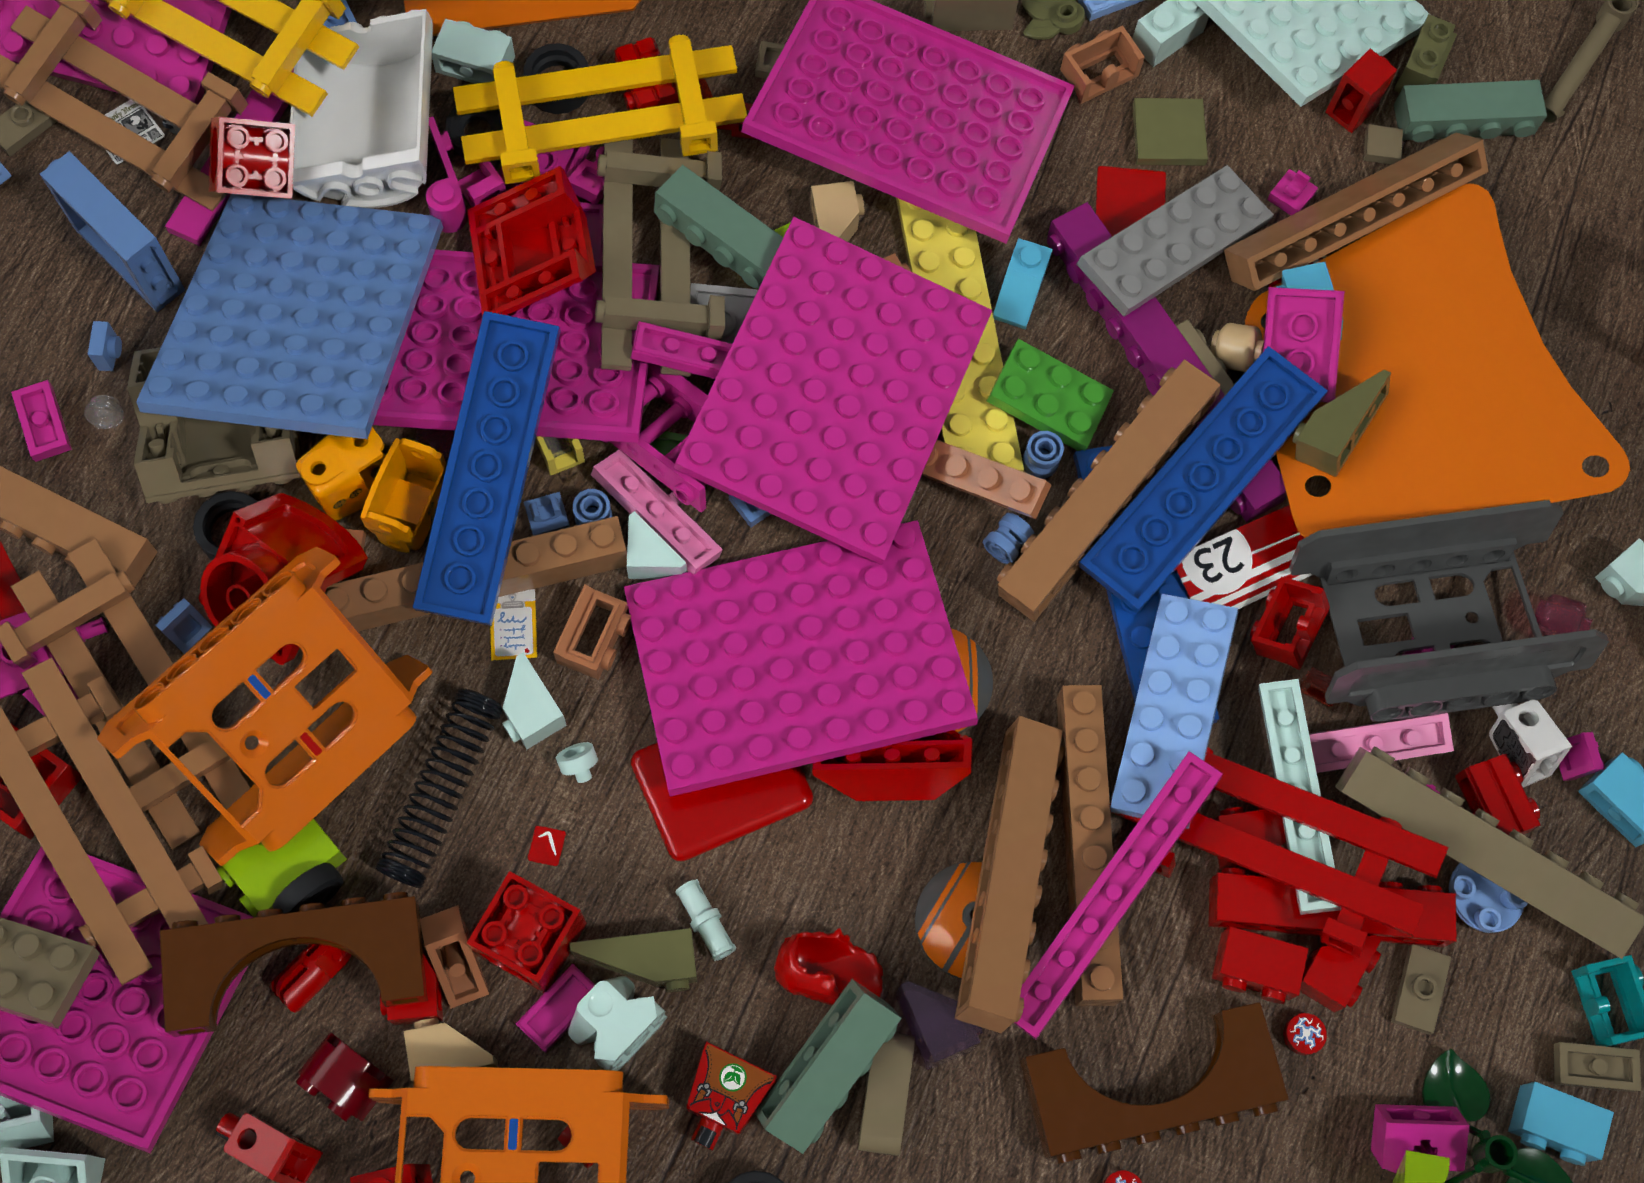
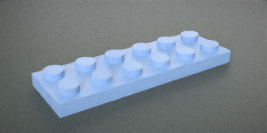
M1161 595L1110 805L1111 812L1141 818L1189 751L1203 761L1205 760L1237 620L1238 608L1172 595Z

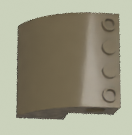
M161 347L134 351L127 389L140 425L134 466L146 503L159 502L168 504L187 496L209 497L218 491L229 489L245 491L258 484L270 482L285 484L294 478H300L296 468L297 460L301 458L300 431L140 412L136 401Z

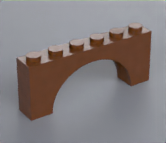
M393 892L383 895L382 901L368 903L366 898L357 897L342 900L341 906L325 908L323 903H311L300 906L299 912L283 914L282 909H266L257 912L256 918L241 919L240 915L231 914L215 917V923L198 925L196 920L172 923V929L160 930L165 1032L173 1037L217 1031V1017L221 1001L238 974L252 962L267 953L300 944L331 946L358 958L373 973L379 986L381 1000L386 1007L428 1001L419 904L416 897H408L407 892Z
M1257 1002L1223 1010L1213 1016L1215 1046L1206 1071L1199 1081L1186 1093L1175 1100L1165 1103L1133 1105L1102 1095L1078 1075L1068 1058L1065 1048L1023 1058L1020 1062L1045 1159L1056 1157L1058 1164L1082 1159L1080 1151L1096 1147L1097 1154L1100 1155L1122 1149L1120 1141L1131 1138L1136 1139L1137 1145L1161 1140L1159 1132L1175 1128L1176 1135L1179 1136L1201 1130L1199 1122L1214 1119L1216 1126L1240 1121L1238 1113L1253 1109L1255 1117L1278 1112L1277 1103L1289 1100L1261 1003Z

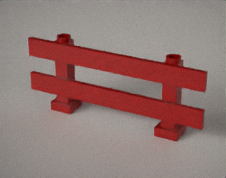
M1207 747L1204 761L1223 774L1215 786V790L1362 848L1365 852L1355 876H1352L1199 813L1195 814L1190 822L1189 829L1186 828L1178 838L1179 841L1341 907L1337 920L1330 917L1327 918L1320 942L1348 954L1360 957L1368 934L1361 931L1366 918L1409 936H1414L1426 905L1379 887L1389 860L1437 878L1449 847L1404 830L1402 825L1387 817L1376 819L1214 755L1213 750ZM1111 812L1135 823H1138L1141 819ZM1173 847L1155 873L1170 878L1176 865L1175 853L1172 852Z

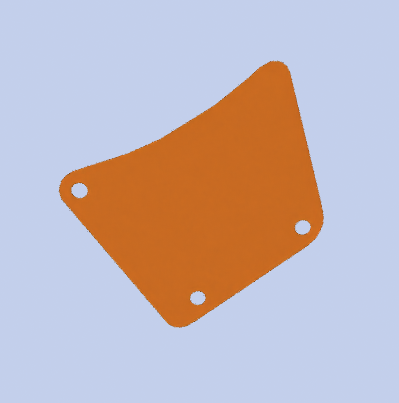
M1464 184L1317 262H1326L1334 290L1345 291L1342 340H1340L1335 398L1382 370L1391 372L1387 397L1337 477L1295 459L1296 444L1293 443L1294 433L1277 451L1276 455L1292 517L1298 532L1304 538L1319 530L1550 500V503L1609 493L1622 486L1626 481L1630 471V464L1624 449L1571 387L1540 337L1511 271L1498 223L1495 203L1489 191L1477 184ZM1281 282L1273 287L1276 288V286H1280ZM1268 290L1253 301L1245 319V325L1256 326L1260 329L1263 340L1265 328L1261 325V318L1267 313ZM1320 402L1303 422L1307 423L1313 412L1327 403ZM1589 456L1603 457L1609 464V470L1601 477L1589 476L1582 469L1583 461ZM1318 475L1326 477L1331 483L1330 491L1321 497L1310 495L1305 489V483L1310 477Z

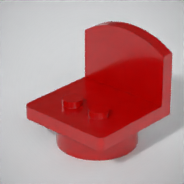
M278 493L233 512L216 556L203 572L199 601L204 606L208 618L216 627L296 556L315 547L321 548L335 555L341 562L337 568L325 577L320 587L324 593L328 586L361 571L368 557L358 541L330 516L300 499L284 493ZM295 644L285 645L270 658L279 665H284L295 659L300 647Z

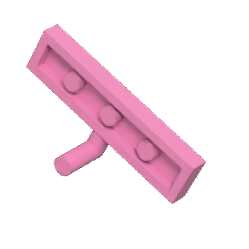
M617 450L593 467L591 476L630 514L635 511L686 562L688 572L695 575L720 557L723 549L679 507L682 502L675 496L674 491L667 495L621 450Z
M1448 713L1309 734L1317 773L1347 768L1359 747L1371 752L1375 746L1394 757L1395 760L1454 751Z

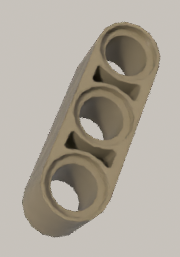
M895 1033L888 1042L883 1043L873 1057L872 1065L867 1074L858 1139V1150L899 1157L915 1036Z

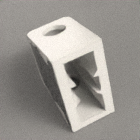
M1532 699L1520 705L1515 703L1493 706L1492 708L1497 714L1498 719L1489 732L1490 739L1499 755L1507 754L1510 762L1513 761L1519 766L1523 775L1522 787L1550 777L1572 746L1537 700Z

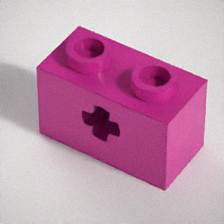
M1375 1104L1371 1151L1382 1169L1397 1173L1406 1150L1450 1158L1449 1171H1464L1470 1125L1457 1107Z

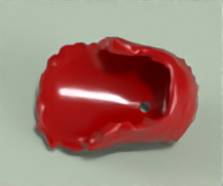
M841 928L837 929L834 933H811L808 931L796 933L791 937L785 938L784 943L781 944L778 950L774 967L776 981L793 995H801L833 1006L851 979H853L881 998L880 994L883 991L882 966L877 962L874 953H867L864 949L853 945L849 934L844 935Z

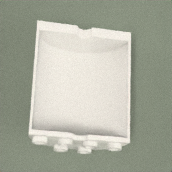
M427 9L411 10L391 16H379L375 19H370V26L363 27L356 22H347L343 25L328 27L357 43L359 49L344 70L305 50L295 65L293 73L326 90L328 95L313 117L291 106L290 124H295L293 189L319 202L323 197L341 200V205L382 208L408 201L418 194V187L422 183H426L433 22Z

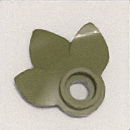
M1022 0L1024 10L1033 18L1023 32L1024 36L1028 38L1045 40L1053 38L1059 32L1066 35L1073 34L1081 29L1085 21L1084 8L1076 0Z

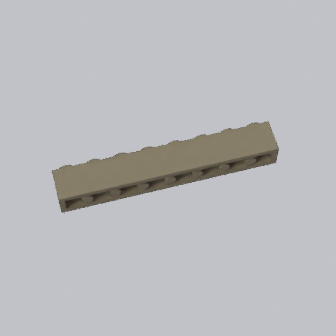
M1374 746L1372 751L1369 752L1359 747L1336 784V788L1379 815L1399 822L1403 829L1449 847L1446 855L1623 959L1644 926V915L1636 911L1640 905L1638 902L1619 891L1612 897L1601 890L1605 884L1604 882L1582 870L1579 876L1566 869L1570 862L1549 849L1543 856L1531 848L1535 841L1517 830L1512 829L1509 835L1496 828L1500 820L1480 808L1476 810L1475 814L1461 807L1465 800L1443 787L1441 792L1437 793L1426 786L1430 780L1429 778L1411 767H1408L1405 773L1392 766L1395 758Z

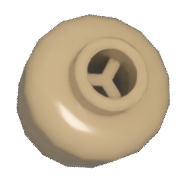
M1227 323L1221 330H1216L1211 341L1212 354L1223 361L1227 370L1246 372L1263 353L1264 340L1258 327L1237 323Z

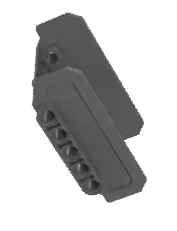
M1550 500L1319 530L1300 540L1289 566L1291 575L1311 573L1320 578L1322 588L1325 590L1330 605L1329 613L1345 666L1334 673L1325 693L1327 704L1349 702L1360 707L1367 706L1370 719L1376 722L1515 704L1532 699L1541 700L1547 698L1557 691L1554 678L1569 671L1592 667L1609 643L1607 635L1592 629L1542 636L1514 554V550L1526 544L1547 541L1564 513L1562 507L1555 502L1550 503ZM1511 568L1534 637L1503 642L1484 581L1491 571ZM1463 576L1471 581L1473 592L1466 596L1436 600L1429 579ZM1413 582L1419 602L1386 606L1377 601L1375 590L1383 585ZM1467 613H1474L1477 615L1478 621L1476 623H1469L1465 616ZM1407 616L1413 640L1369 646L1364 645L1358 622ZM1473 642L1487 643L1482 645L1467 646L1453 649L1450 648V645H1458ZM1428 648H1433L1434 650L1431 652L1396 656L1398 653Z

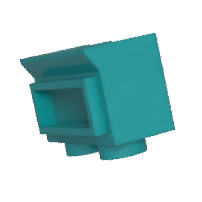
M1632 955L1624 956L1623 959L1615 958L1588 964L1571 971L1596 1046L1609 1047L1644 1039V978L1638 965L1634 964ZM1610 973L1629 1031L1619 1034L1614 1033L1607 1013L1610 1011V1003L1606 996L1601 995L1596 975Z

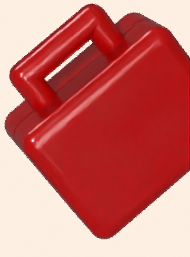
M658 742L636 751L631 758L632 769L670 857L676 861L689 860L810 807L813 802V793L801 766L670 797Z

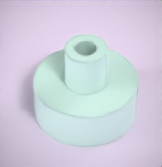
M583 742L563 749L557 754L556 761L563 775L575 774L577 782L584 783L592 778L590 768L598 762V757L593 744Z

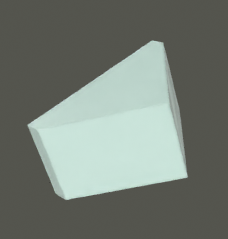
M635 511L629 515L628 578L660 579L686 573V562Z

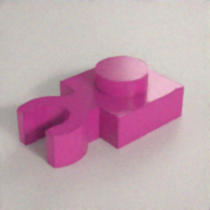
M604 146L596 151L595 162L584 159L568 177L575 194L595 205L603 198V177L597 176L599 154L604 155Z

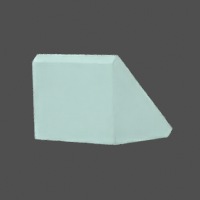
M2 1147L0 1150L2 1183H101L105 1158L85 1154Z

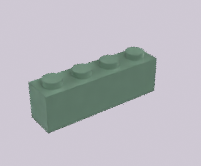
M1540 80L1403 86L1394 103L1397 127L1403 129L1402 140H1414L1415 142L1443 139L1456 132L1483 139L1510 135L1527 137L1535 134L1547 117Z
M684 165L655 192L654 213L664 224L675 227L685 235L691 244L701 246L713 255L720 265L731 268L742 277L747 285L759 289L783 240L781 235Z
M851 979L755 1111V1115L763 1128L802 1154L810 1144L815 1143L820 1138L824 1125L833 1112L840 1109L846 1102L851 1087L859 1077L868 1072L872 1065L873 1057L883 1043L888 1042L894 1036L898 1023L902 1018L890 1004Z

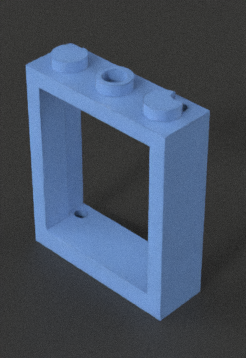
M70 151L61 158L52 161L40 173V176L73 228L156 312H159L185 291L157 238Z

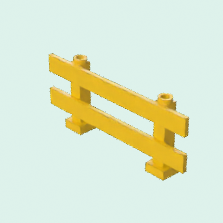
M102 0L108 3V7L120 17L126 20L129 16L137 19L250 82V87L260 95L268 98L271 94L311 117L314 116L328 93L326 90L291 72L305 50L344 70L359 49L357 43L323 25L329 15L338 20L346 10L341 0H301L295 10L278 0H216L278 34L264 56L162 0Z
M675 35L668 41L669 55L516 77L513 63L509 61L498 62L493 66L495 81L453 87L457 115L500 109L503 130L461 136L465 164L501 160L505 184L529 181L541 175L537 157L539 153L680 132V145L683 157L704 154L707 151L716 152L718 151L716 126L744 122L747 116L743 94L740 93L702 99L698 79L737 73L733 47L729 45L692 51L691 41L688 36ZM676 82L680 103L531 126L524 125L521 108L523 105Z

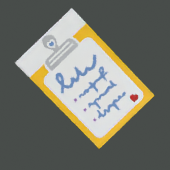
M535 589L498 597L493 623L490 626L491 661L516 659V656L523 652L527 658H537Z

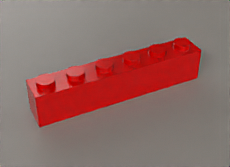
M1223 868L1221 873L1218 872L1209 881V927L1228 928L1232 926L1242 930L1321 937L1327 918L1330 917L1337 920L1340 910L1300 915L1295 888L1264 875H1246V870L1241 868ZM1380 882L1379 887L1426 906L1413 937L1366 918L1361 931L1368 933L1367 936L1377 935L1382 938L1381 942L1443 948L1456 942L1455 893L1442 892V887L1434 885L1418 886L1417 890L1403 889L1402 883Z

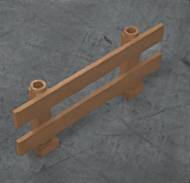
M55 0L60 7L51 19L26 5L10 28L33 44L19 64L0 54V88L5 90L3 94L19 106H23L24 103L29 104L152 177L150 179L151 182L165 192L169 193L173 189L213 212L228 193L209 192V176L192 166L206 146H210L211 118L227 117L231 110L241 115L247 107L248 103L239 89L208 72L201 81L206 94L197 105L78 36L85 26L95 31L103 20L88 1ZM62 59L180 128L181 130L167 150H163L47 82L46 80Z
M94 538L67 554L87 585L86 588L71 597L59 602L39 570L11 586L31 620L19 627H15L8 621L0 625V642L13 663L22 669L36 663L38 660L33 652L47 645L79 698L90 693L87 686L88 682L102 676L122 709L124 707L79 635L76 627L103 612L148 686L174 663L130 593L136 590L132 581L124 570L117 573L99 542ZM105 718L95 723L100 733L107 723ZM186 732L180 737L189 752L178 759L197 779L205 776L226 810L251 788L236 763L207 732ZM145 741L136 744L124 756L117 759L133 785L129 790L142 812L149 811L172 850L177 849L201 834V831L177 794V791L191 784V782L172 762L161 768Z
M51 657L21 673L46 716L15 731L0 706V776L86 924L79 927V930L90 946L96 947L99 945L123 986L153 968L132 933L131 928L160 912L170 929H172V923L185 920H196L198 925L208 924L191 894L205 888L208 895L223 887V880L203 846L187 854L190 864L176 870L105 747L97 740L98 735L92 727L93 724L104 718L106 722L109 721L121 710V707L102 676L87 683L89 694L76 699ZM60 741L146 886L145 889L118 904L114 902L31 759L32 756Z

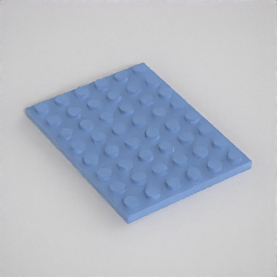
M231 194L136 401L139 411L368 439L443 229L441 220L432 215Z

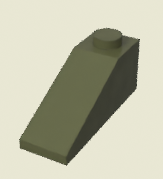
M1382 370L1315 410L1307 423L1301 422L1293 436V443L1296 444L1295 459L1337 477L1387 397L1391 372Z
M691 928L570 943V951L573 957L655 987H665L666 992L686 991L690 989L689 983H697Z

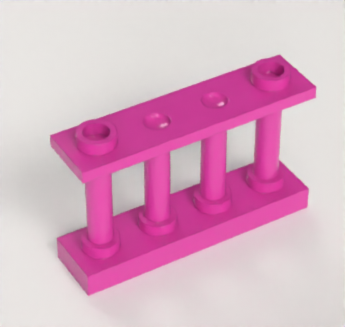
M649 363L643 407L654 397H661L671 407L640 433L639 443L603 442L613 444L674 491L679 501L685 505H692L702 513L706 509V483L673 469L687 437L665 456L650 444L681 417L689 418L695 423L708 395L683 376L661 374V366Z

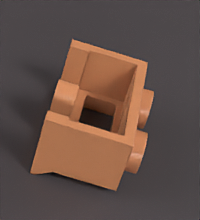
M1122 25L1112 31L1105 30L1099 33L1093 40L1083 45L1075 44L1064 53L1060 71L1070 84L1075 85L1073 90L1077 94L1080 104L1138 77L1145 56ZM1113 55L1121 64L1118 67H1115L1114 64L1108 65L1101 75L1091 80L1082 71Z
M584 584L553 651L556 663L599 680L603 669L609 671L613 665L617 649L613 647L618 636L624 637L630 627L632 615H629L628 603ZM595 606L611 611V614L590 657L575 651Z

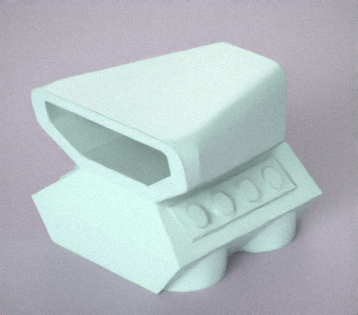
M626 976L598 982L579 1001L568 1030L570 1038L578 1045L595 1042L594 1059L605 1070H620L652 1037L667 1018L665 1015L666 1011L655 1001L654 996L633 999L635 985Z

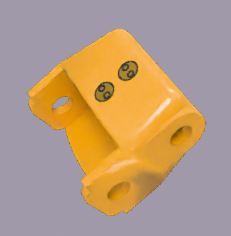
M373 427L368 439L327 435L297 460V471L322 510L335 521L363 509L375 478L371 477V471L376 467H380L386 456L381 452L384 449V443Z
M396 438L375 477L360 516L364 526L374 533L385 546L399 552L408 553L410 550L420 549L424 544L434 521L447 467L443 453L437 452L430 446L406 438Z

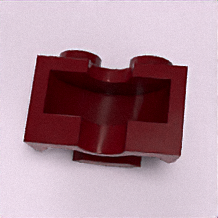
M330 1032L299 1070L300 1077L296 1080V1083L314 1097L320 1091L332 1101L327 1107L347 1122L352 1115L363 1121L377 1102L369 1098V1089H388L394 1080Z

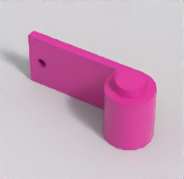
M433 116L429 118V129L446 179L439 180L428 188L426 201L430 215L441 220L443 225L442 232L453 233L462 229L466 224L468 218L461 188L447 154V151L454 149L448 131L440 134Z

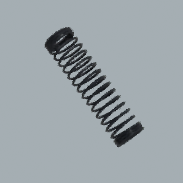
M461 688L457 690L458 693L454 697L455 701L451 703L452 709L455 712L447 713L446 718L449 723L440 726L445 735L435 737L439 746L430 748L431 754L435 758L424 760L429 768L419 772L424 781L414 783L416 790L420 793L408 795L410 801L415 805L407 804L403 806L405 813L409 816H401L397 819L404 828L392 830L394 836L399 840L387 841L388 847L394 852L386 851L381 853L382 858H379L378 865L375 866L377 871L412 887L422 888L426 876L407 865L387 858L385 855L411 861L426 869H431L432 867L425 862L406 855L390 843L416 849L431 857H437V854L409 842L397 832L418 836L438 846L443 844L433 837L412 829L402 820L423 824L443 834L448 832L438 825L420 819L407 808L422 810L444 821L453 822L451 817L423 806L412 796L430 799L454 811L459 810L454 804L429 795L418 785L434 787L458 799L464 798L462 794L452 789L435 784L425 777L423 773L435 774L461 787H469L465 781L438 771L428 762L442 763L462 774L474 775L471 770L442 759L433 750L446 751L468 763L480 764L472 756L448 748L442 744L439 738L453 740L459 745L477 753L485 752L483 748L476 744L452 736L444 727L457 728L463 733L483 742L490 741L484 734L456 724L449 716H459L483 729L495 730L494 726L490 723L460 712L455 707V704H459L477 715L495 720L500 719V715L504 711L502 705L497 701L470 689Z

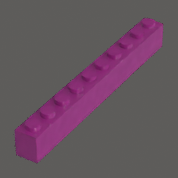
M1088 202L1051 221L1047 235L1049 248L1053 249L1052 253L1055 256L1059 255L1065 263L1070 279L1076 284L1079 283L1084 290L1089 306L1095 312L1098 311L1105 320L1108 333L1113 339L1119 340L1125 349L1127 360L1134 368L1140 370L1145 377L1146 386L1153 396L1161 388L1159 384L1165 373L1171 367L1177 369L1184 359L1213 379L1156 297L1123 317L1077 266V262L1082 255L1112 237ZM1221 389L1219 393V399L1210 408V410L1201 419V421L1196 425V427L1187 436V438L1193 433V431L1200 425V423L1207 417V415L1225 396ZM1272 460L1264 466L1230 506L1236 514H1241L1246 523L1282 503L1287 496L1282 475Z

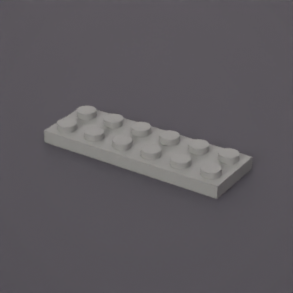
M1226 165L1082 255L1077 262V266L1121 315L1125 317L1222 254L1224 249L1238 243L1268 224L1274 214L1237 174Z

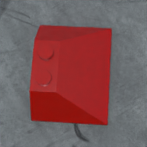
M561 166L467 209L482 318L484 311L502 315L511 314L579 283L596 272L587 218Z

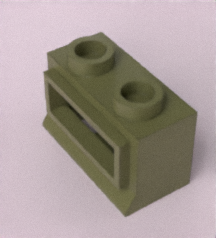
M1428 14L1415 38V46L1393 91L1400 93L1403 86L1436 84L1457 36L1453 32L1455 24Z

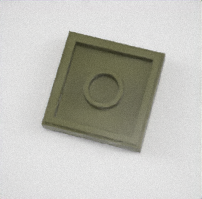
M1134 98L1132 107L1136 165H1206L1208 155L1203 99Z

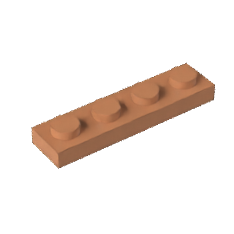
M936 440L921 475L1035 520L1051 487V484L1046 480Z

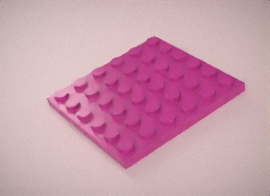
M40 847L1 912L0 917L87 944L79 930V927L86 923L43 848ZM88 855L116 904L146 888L138 873ZM191 894L208 924L215 923V917L236 914L240 915L241 919L255 918ZM161 912L131 928L132 933L153 968L122 986L99 945L95 948L100 952V955L58 1029L0 1010V1096L151 1153L214 1033L213 1031L173 1037L165 1032L160 930H167L170 927ZM247 967L238 974L227 989L218 1011L217 1025Z

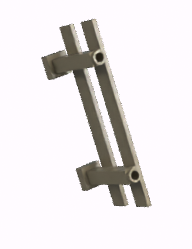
M661 138L660 156L633 153V139L604 143V155L599 154L597 176L603 177L602 300L596 301L595 322L601 323V369L631 371L632 330H636L638 321L719 341L722 340L725 329V296L710 295L707 305L691 304L690 242L683 233L672 225L664 224L661 220L660 301L632 298L633 184L661 187L684 165L714 188L720 190L722 182L721 152L707 151L705 161L691 160L689 156L683 157L680 140ZM661 366V374L691 375L688 372Z

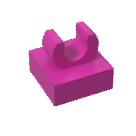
M1289 169L1270 192L1267 200L1289 215H1293L1306 207L1316 194L1318 187L1309 182L1311 177L1298 170L1295 173Z
M1583 732L1567 738L1572 747L1559 764L1563 781L1575 780L1604 770L1605 765L1601 760L1598 742H1596L1593 732Z

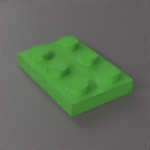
M1018 339L1013 345L986 401L1040 431L1055 433L1064 444L1073 449L1085 451L1090 444L1114 390Z

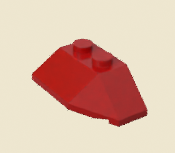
M955 730L816 762L813 763L812 773L816 778L855 801L936 800L971 774L973 742L971 737L962 736Z

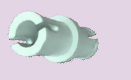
M698 879L688 881L680 886L675 893L679 896L692 919L690 926L693 931L700 933L713 960H721L736 950V946L732 943L719 920L721 914L718 908H712L699 885Z

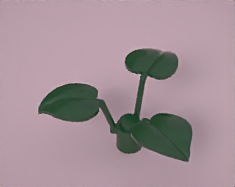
M1452 1049L1443 1052L1428 1069L1422 1087L1424 1106L1457 1107L1468 1122H1474L1484 1117L1490 1105L1489 1089L1481 1075L1464 1062ZM1471 1125L1469 1126V1133L1480 1139L1472 1150L1474 1165L1445 1181V1183H1460L1482 1171L1485 1173L1503 1171L1505 1175L1509 1176L1505 1183H1573L1560 1165L1546 1153L1535 1148H1521L1517 1150L1516 1145L1510 1138L1504 1135L1491 1137L1488 1130L1482 1131Z

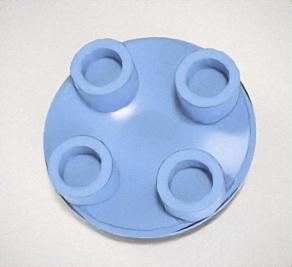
M1461 863L1456 866L1450 877L1449 893L1456 894V913L1463 922L1475 930L1485 933L1504 931L1518 921L1524 907L1528 904Z

